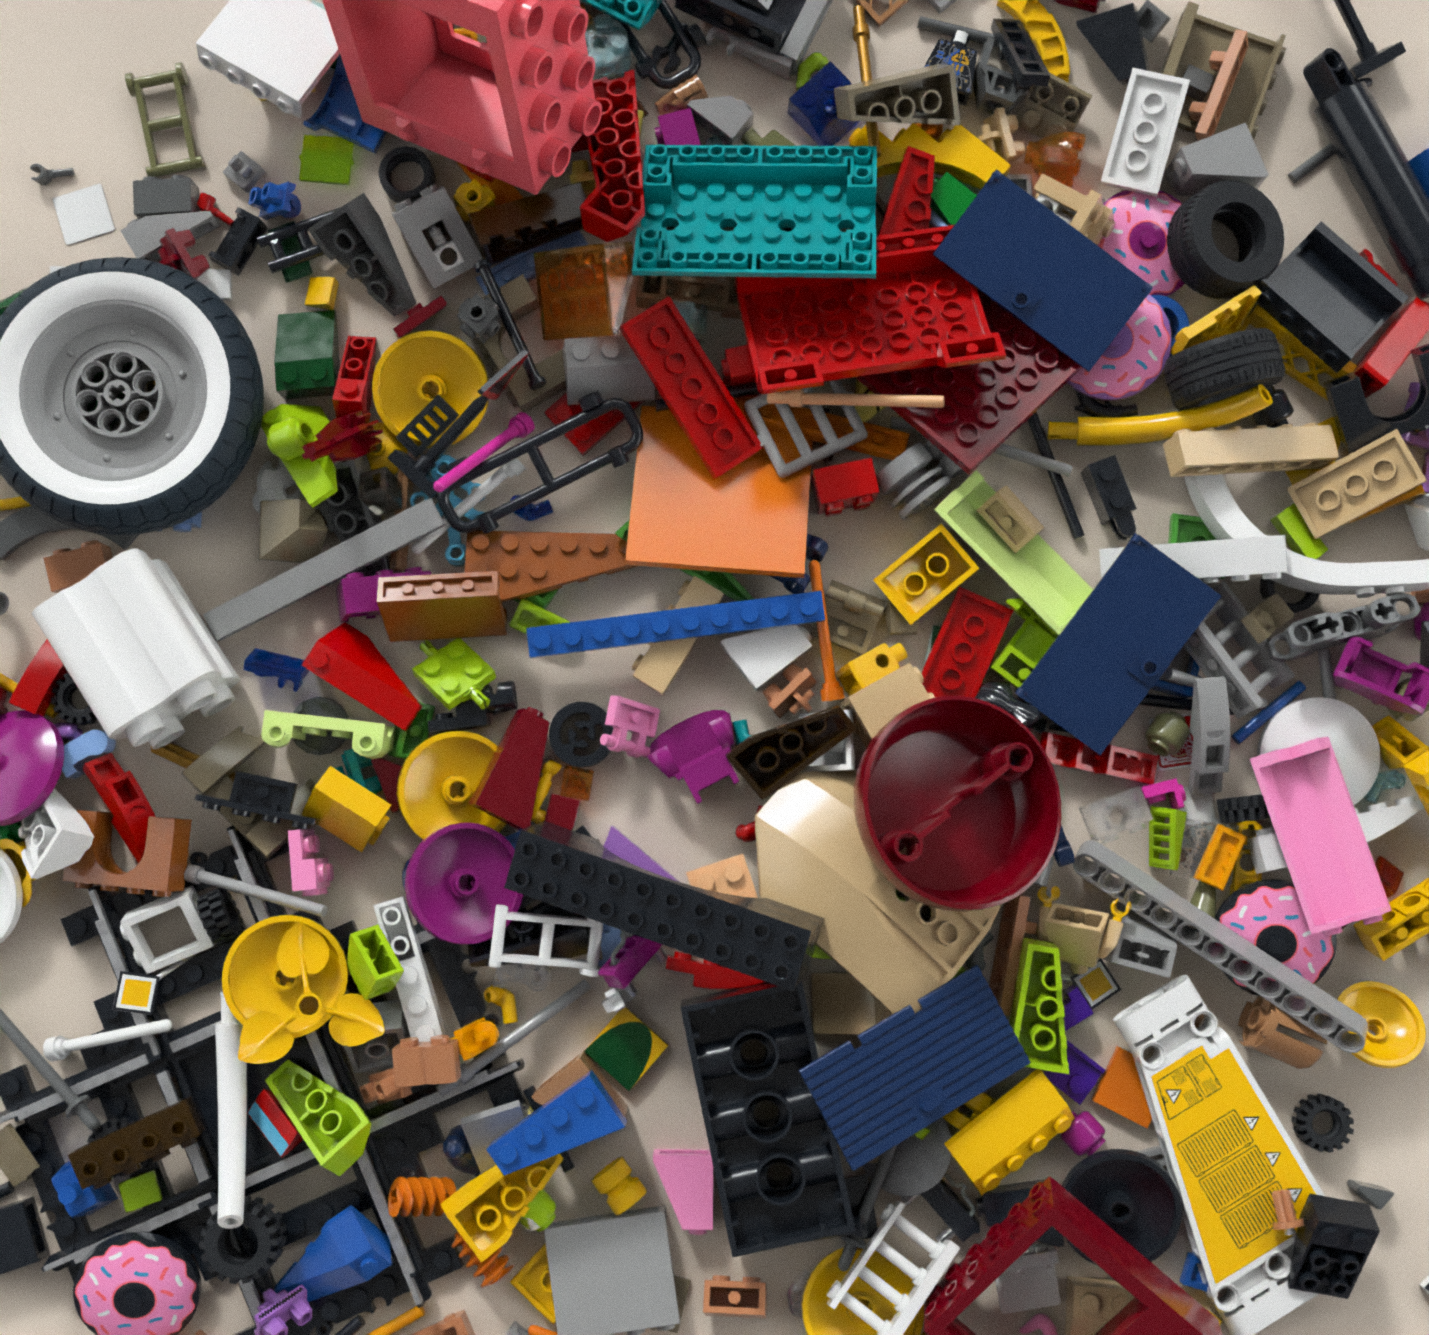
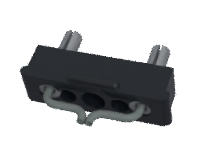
M945 1173L944 1177L952 1186L961 1188V1196L970 1205L971 1211L943 1179L933 1188L921 1193V1195L948 1225L936 1237L937 1242L943 1243L945 1239L950 1240L955 1235L964 1242L974 1233H980V1222L974 1215L976 1206L965 1194L967 1186L963 1182H954ZM920 1194L901 1196V1201L908 1205Z

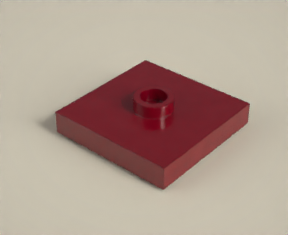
M440 295L424 307L421 303H418L406 312L409 318L394 327L393 331L398 337L402 338L445 308L447 302Z

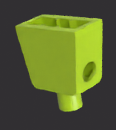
M379 924L350 934L347 968L358 987L359 993L365 1000L393 990L404 969Z

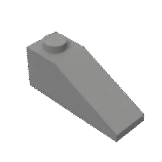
M210 211L145 216L132 220L126 228L120 231L137 259L159 262L162 259L157 251L163 248L159 240L166 235V230L174 228L176 232L190 230L195 240L221 225Z

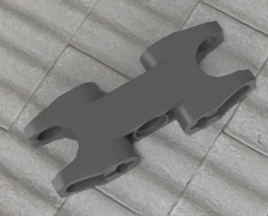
M1403 593L1387 596L1361 607L1337 613L1325 612L1298 620L1289 625L1283 633L1277 634L1268 640L1265 647L1271 660L1285 662L1309 656L1315 651L1345 644L1352 637L1370 640L1386 635L1395 630L1399 624L1416 617L1421 609L1416 597ZM1397 601H1404L1408 604L1410 608L1409 615L1402 616L1397 612L1395 607ZM1284 640L1288 643L1290 650L1287 655L1277 652L1275 649L1276 641Z

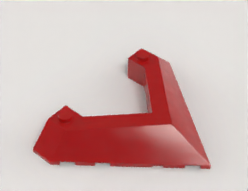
M634 69L624 72V76L608 80L607 77L592 80L595 100L599 101L602 105L601 120L591 136L582 134L571 149V153L589 150L596 185L592 193L579 206L583 229L606 242L629 235L645 216ZM464 165L471 173L491 183L496 179Z

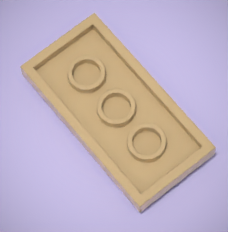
M1396 429L1286 489L1315 539H1318L1427 482L1399 431Z

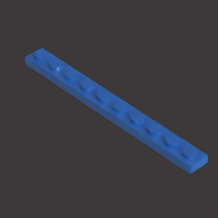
M815 591L526 628L529 656L532 659L824 622L825 615L822 592Z

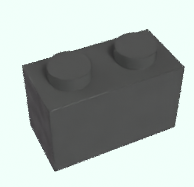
M174 175L171 179H159L148 176L144 177L143 180L133 181L134 215L137 218L151 215L200 212L197 205L199 188L190 177Z

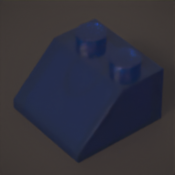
M831 61L789 98L787 113L819 146H834L860 122L838 119L834 88L851 85L852 83Z

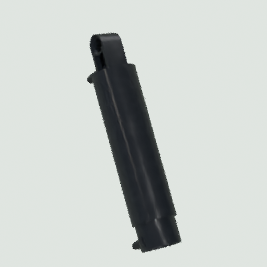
M1327 48L1303 69L1304 77L1320 105L1316 108L1314 114L1402 275H1406L1417 297L1420 300H1424L1429 297V198L1368 88L1372 85L1371 78L1354 80L1341 55L1335 49Z

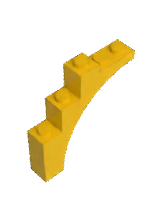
M912 123L907 129L902 128L896 134L893 141L878 130L881 156L877 158V178L898 173L907 146L935 156L934 174L944 175L948 172L957 180L980 190L996 169L1007 177L1011 167L1008 162L962 125H955L952 130L947 128L938 139V142L915 123ZM866 125L862 129L858 127L851 134L848 140L850 142L849 146H868Z

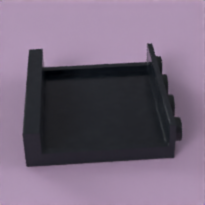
M675 0L674 8L778 55L806 0H773L768 11L761 10L742 0Z
M1321 221L1277 266L1274 273L1268 279L1264 278L1257 288L1262 293L1256 303L1276 319L1281 326L1285 327L1300 340L1304 346L1316 354L1327 366L1338 373L1409 297Z

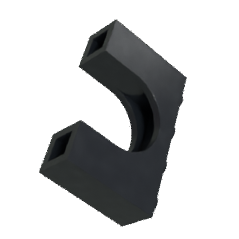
M1429 344L1410 350L1419 378V392L1414 403L1406 411L1396 416L1380 417L1372 414L1368 408L1360 379L1352 372L1323 383L1342 446L1349 453L1359 450L1396 429L1401 435L1409 431L1420 432L1429 428Z

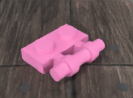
M610 696L605 725L613 727V732L611 735L603 734L601 736V745L607 746L609 750L614 752L625 751L631 757L639 758L642 756L646 758L650 754V748L645 746L646 737L655 738L660 709L621 696ZM627 732L632 733L631 740H626Z

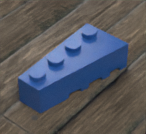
M591 1070L492 1141L486 1150L505 1176L625 1128L627 1120L593 1070Z

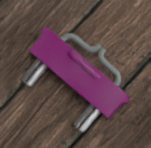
M623 931L620 934V944L613 950L611 957L599 969L598 974L603 976L609 987L624 989L628 997L633 998L638 993L632 983L634 977L654 954L659 962L666 961L668 956L662 944Z

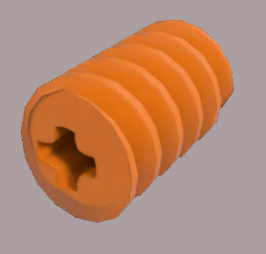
M397 1177L393 1181L388 1194L389 1215L397 1217L400 1211L402 1217H408L410 1212L414 1217L420 1216L422 1212L425 1217L431 1216L433 1212L436 1217L442 1216L444 1211L440 1204L457 1191L455 1183L449 1177H408L407 1179L405 1177Z
M457 1231L453 1235L456 1239L451 1247L455 1248L461 1245L463 1247L458 1255L459 1258L468 1255L471 1257L466 1267L469 1268L475 1265L478 1267L473 1277L476 1278L484 1275L485 1278L480 1285L481 1288L494 1284L514 1267V1265L505 1267L509 1261L508 1255L498 1257L502 1247L481 1263L460 1233Z

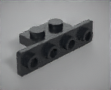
M236 771L230 800L204 794H196L195 800L203 802V808L220 811L221 806L233 808L232 814L250 817L251 812L263 814L262 820L279 824L281 818L292 820V827L310 830L311 825H319L320 821L317 818L291 813L297 783Z

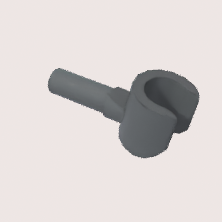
M40 164L30 166L32 171L40 173L38 177L31 178L40 185L49 184L52 178L75 175L73 168L48 170Z

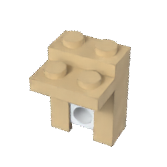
M1042 173L1033 188L1034 191L1038 192L1035 196L1036 200L1047 208H1051L1056 215L1097 246L1103 236L1107 238L1111 234L1116 222L1114 221L1113 210L1103 205L1101 194L1090 190L1089 194L1085 196Z

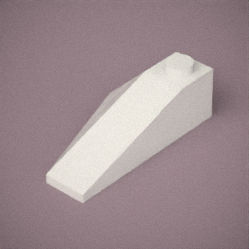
M55 788L47 800L35 812L22 820V826L18 829L19 838L25 839L26 849L21 852L22 861L30 877L33 879H39L79 862L85 851L91 847L94 839L83 817Z

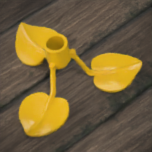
M301 921L296 922L287 930L277 951V964L284 976L294 978L302 975L304 993L296 1002L297 1011L282 1023L279 1016L270 1011H260L250 1016L243 1025L238 1051V1059L240 1061L263 1064L282 1058L289 1052L294 1042L292 1032L285 1027L300 1016L311 1019L320 1012L334 1015L328 1025L330 1035L338 1044L348 1047L364 1044L376 1037L382 1036L385 1032L379 1011L370 1000H365L362 995L354 993L342 995L337 1001L335 1010L322 1006L320 997L316 993L310 992L307 973L316 974L324 969L329 960V948L320 934Z

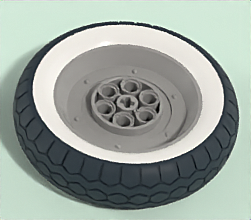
M126 257L92 259L71 264L41 278L24 290L0 316V474L13 490L35 509L58 522L88 532L106 535L149 533L182 523L205 510L230 488L244 469L255 447L262 423L264 388L260 364L253 344L234 312L219 296L195 278L167 265L144 259ZM128 362H133L132 369L128 373H122L123 366ZM98 372H104L103 379L98 383H94V376ZM150 381H155V388L151 392L145 393V385ZM120 393L126 395L123 400L117 398ZM98 400L97 408L92 412H88L87 407L89 403ZM149 410V417L145 421H139L140 412ZM116 419H120V427L115 431H110L111 423Z

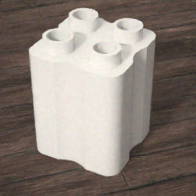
M134 548L118 554L96 568L80 582L60 591L41 603L32 612L36 622L110 739L128 738L134 747L149 742L153 749H159L172 743L185 733V729L180 721L191 712L199 709L204 717H208L223 710L235 700L230 689L240 681L239 676L168 564L160 559L150 560L146 552Z

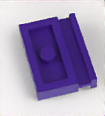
M1067 1040L1066 1049L1069 1074L1042 1070V1072L1052 1084L1080 1105L1098 1082V1078L1106 1070Z

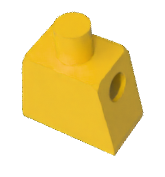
M883 643L848 662L835 674L848 696H851L899 669L898 663L908 657L907 652L901 643H897L890 648L886 643Z

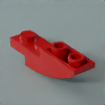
M109 753L85 763L83 771L114 817L111 823L139 863L145 851L149 816H156L131 771L124 772L113 754Z
M675 951L674 956L668 955L665 969L695 974L693 987L732 989L766 982L704 959L703 961L693 960L692 955L685 952Z

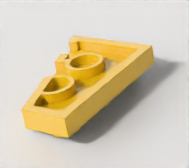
M1253 285L1191 326L1184 327L1175 336L1176 342L1172 346L1170 353L1175 355L1202 342L1237 332L1262 292Z

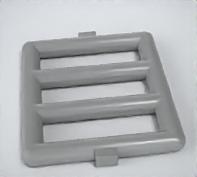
M840 379L828 381L834 393L852 394L851 391H846ZM812 387L800 389L804 390V393H815ZM760 394L744 404V409L761 442L760 446L765 448L778 476L781 478H785L866 439L868 436V432L854 406L841 405L854 432L838 439L822 406L808 405L827 442L826 445L811 451L789 405L775 404L801 457L785 464L758 411V408L768 404L767 394Z

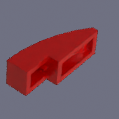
M46 639L30 662L8 702L30 713L45 716L51 703V698L55 694L51 693L52 689H58L59 687L56 682L58 679L64 680L63 675L68 673L48 639Z

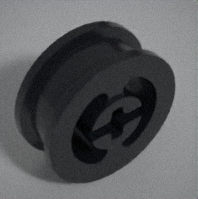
M589 702L568 704L556 713L550 724L549 741L551 747L562 761L571 766H594L603 761L611 750L607 746L600 745L590 755L577 756L574 754L576 748L584 749L590 745L582 739L577 742L575 740L577 734L571 728L568 731L569 743L563 744L561 739L562 727L570 717L577 714L590 715L589 721H577L574 724L581 730L588 728L587 735L593 741L596 739L595 727L597 725H601L604 734L609 735L612 734L613 727L605 725L607 713L599 706Z

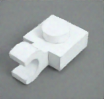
M612 988L604 993L606 999L603 1000L602 1005L607 1014L613 1010L617 1013L625 1008L626 1003L633 998H629L624 989Z

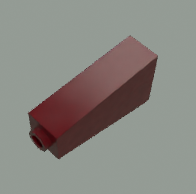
M529 706L527 709L516 710L469 802L475 808L520 831L530 827L550 724L549 721L542 718L544 714L541 711Z

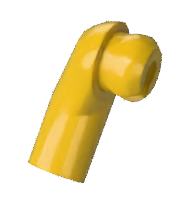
M497 984L484 990V999L488 1003L492 1002L501 1007L503 1024L518 1022L514 994Z

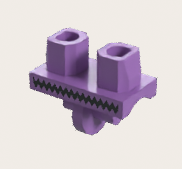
M301 1284L289 1293L285 1289L277 1294L272 1289L264 1291L263 1299L265 1302L257 1307L259 1313L254 1316L257 1327L254 1333L255 1335H287L288 1327L285 1322L292 1318L298 1326H303L312 1319V1309L307 1301L306 1288Z

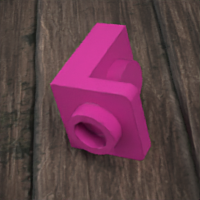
M1177 778L1136 789L1139 801L1148 799L1149 804L1167 800L1165 795L1167 794L1171 809L1178 810L1185 807V790L1181 784H1178Z

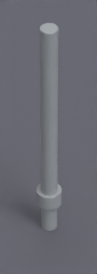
M190 864L184 873V879L187 882L194 884L202 882L320 917H324L327 914V905L207 872L201 866Z
M585 979L467 1065L465 1063L460 1065L461 1077L457 1082L436 1086L435 1088L439 1094L444 1097L461 1083L465 1085L475 1078L474 1074L588 992L591 989Z

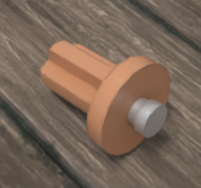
M1287 1189L1273 1191L1272 1198L1278 1222L1272 1223L1273 1230L1285 1229V1235L1296 1234L1294 1228L1304 1226L1305 1224L1304 1219L1296 1218L1290 1191Z

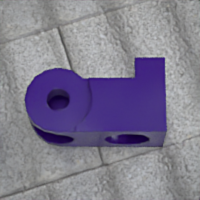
M1074 985L1063 991L1067 996V999L1063 1001L1065 1031L1094 1014L1078 987Z

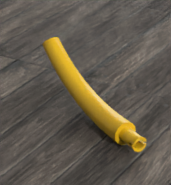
M1258 384L1248 390L1219 401L1169 413L1133 417L1078 416L1077 422L1048 421L1047 439L1076 440L1077 446L1129 445L1168 440L1173 436L1174 432L1181 429H1191V432L1232 423L1270 406L1273 400L1265 386Z

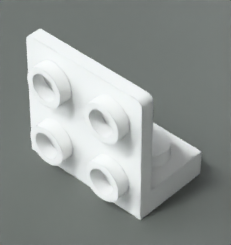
M1046 1243L1032 1244L995 1280L1000 1310L1003 1314L1060 1305L1061 1299L1054 1265L1059 1263L1057 1250L1053 1245Z

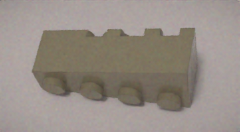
M936 64L834 88L838 119L866 122L961 125L954 65Z

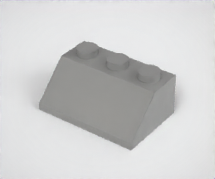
M624 336L564 339L562 352L568 406L579 405L577 400L597 390L603 401L610 398H621L627 402L652 401L655 399V385Z

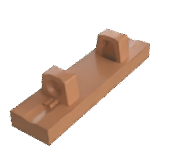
M1235 30L1227 52L1212 51L1209 58L1210 69L1219 71L1207 103L1193 101L1188 111L1190 120L1199 122L1195 130L1197 141L1210 137L1215 133L1249 48L1247 31Z
M1021 895L1005 902L1003 905L989 987L1005 1016H1010L1024 933L1035 935L1037 923L1027 921L1031 897Z

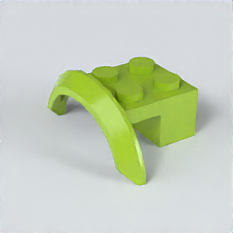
M1020 598L1007 599L1006 604L1024 622L989 666V669L1006 682H1010V685L1016 689L1022 685L1058 637Z

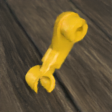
M553 760L546 761L541 769L543 775L539 777L531 822L533 821L535 824L545 821L547 811L540 809L552 785V776L557 774L562 767L561 764Z

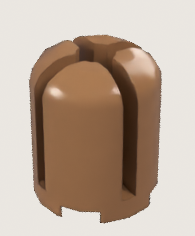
M1258 996L1253 1003L1246 1002L1238 1021V1026L1243 1028L1242 1037L1244 1042L1239 1040L1243 1046L1261 1052L1297 1069L1310 1068L1320 1059L1324 1051L1276 1031V1028L1280 1025L1326 1045L1328 1040L1262 996Z

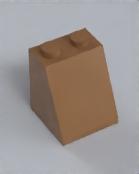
M584 1051L541 1084L531 1096L535 1102L544 1105L589 1071L593 1070L625 1118L628 1109L624 1100Z

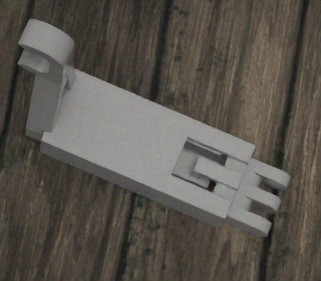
M806 0L778 55L718 27H713L708 31L706 45H711L715 37L724 39L730 43L727 46L728 56L736 51L771 72L789 80L791 74L796 75L798 67L802 63L833 0Z

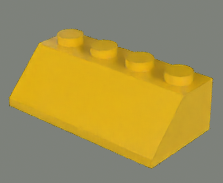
M1036 1069L952 1136L944 1145L961 1171L979 1193L983 1195L987 1191L995 1189L1000 1184V1181L1010 1172L1020 1169L1024 1161L1032 1154L1042 1151L1047 1146L1048 1141L1058 1133L1065 1132L1071 1126V1121L1075 1117L1042 1070Z

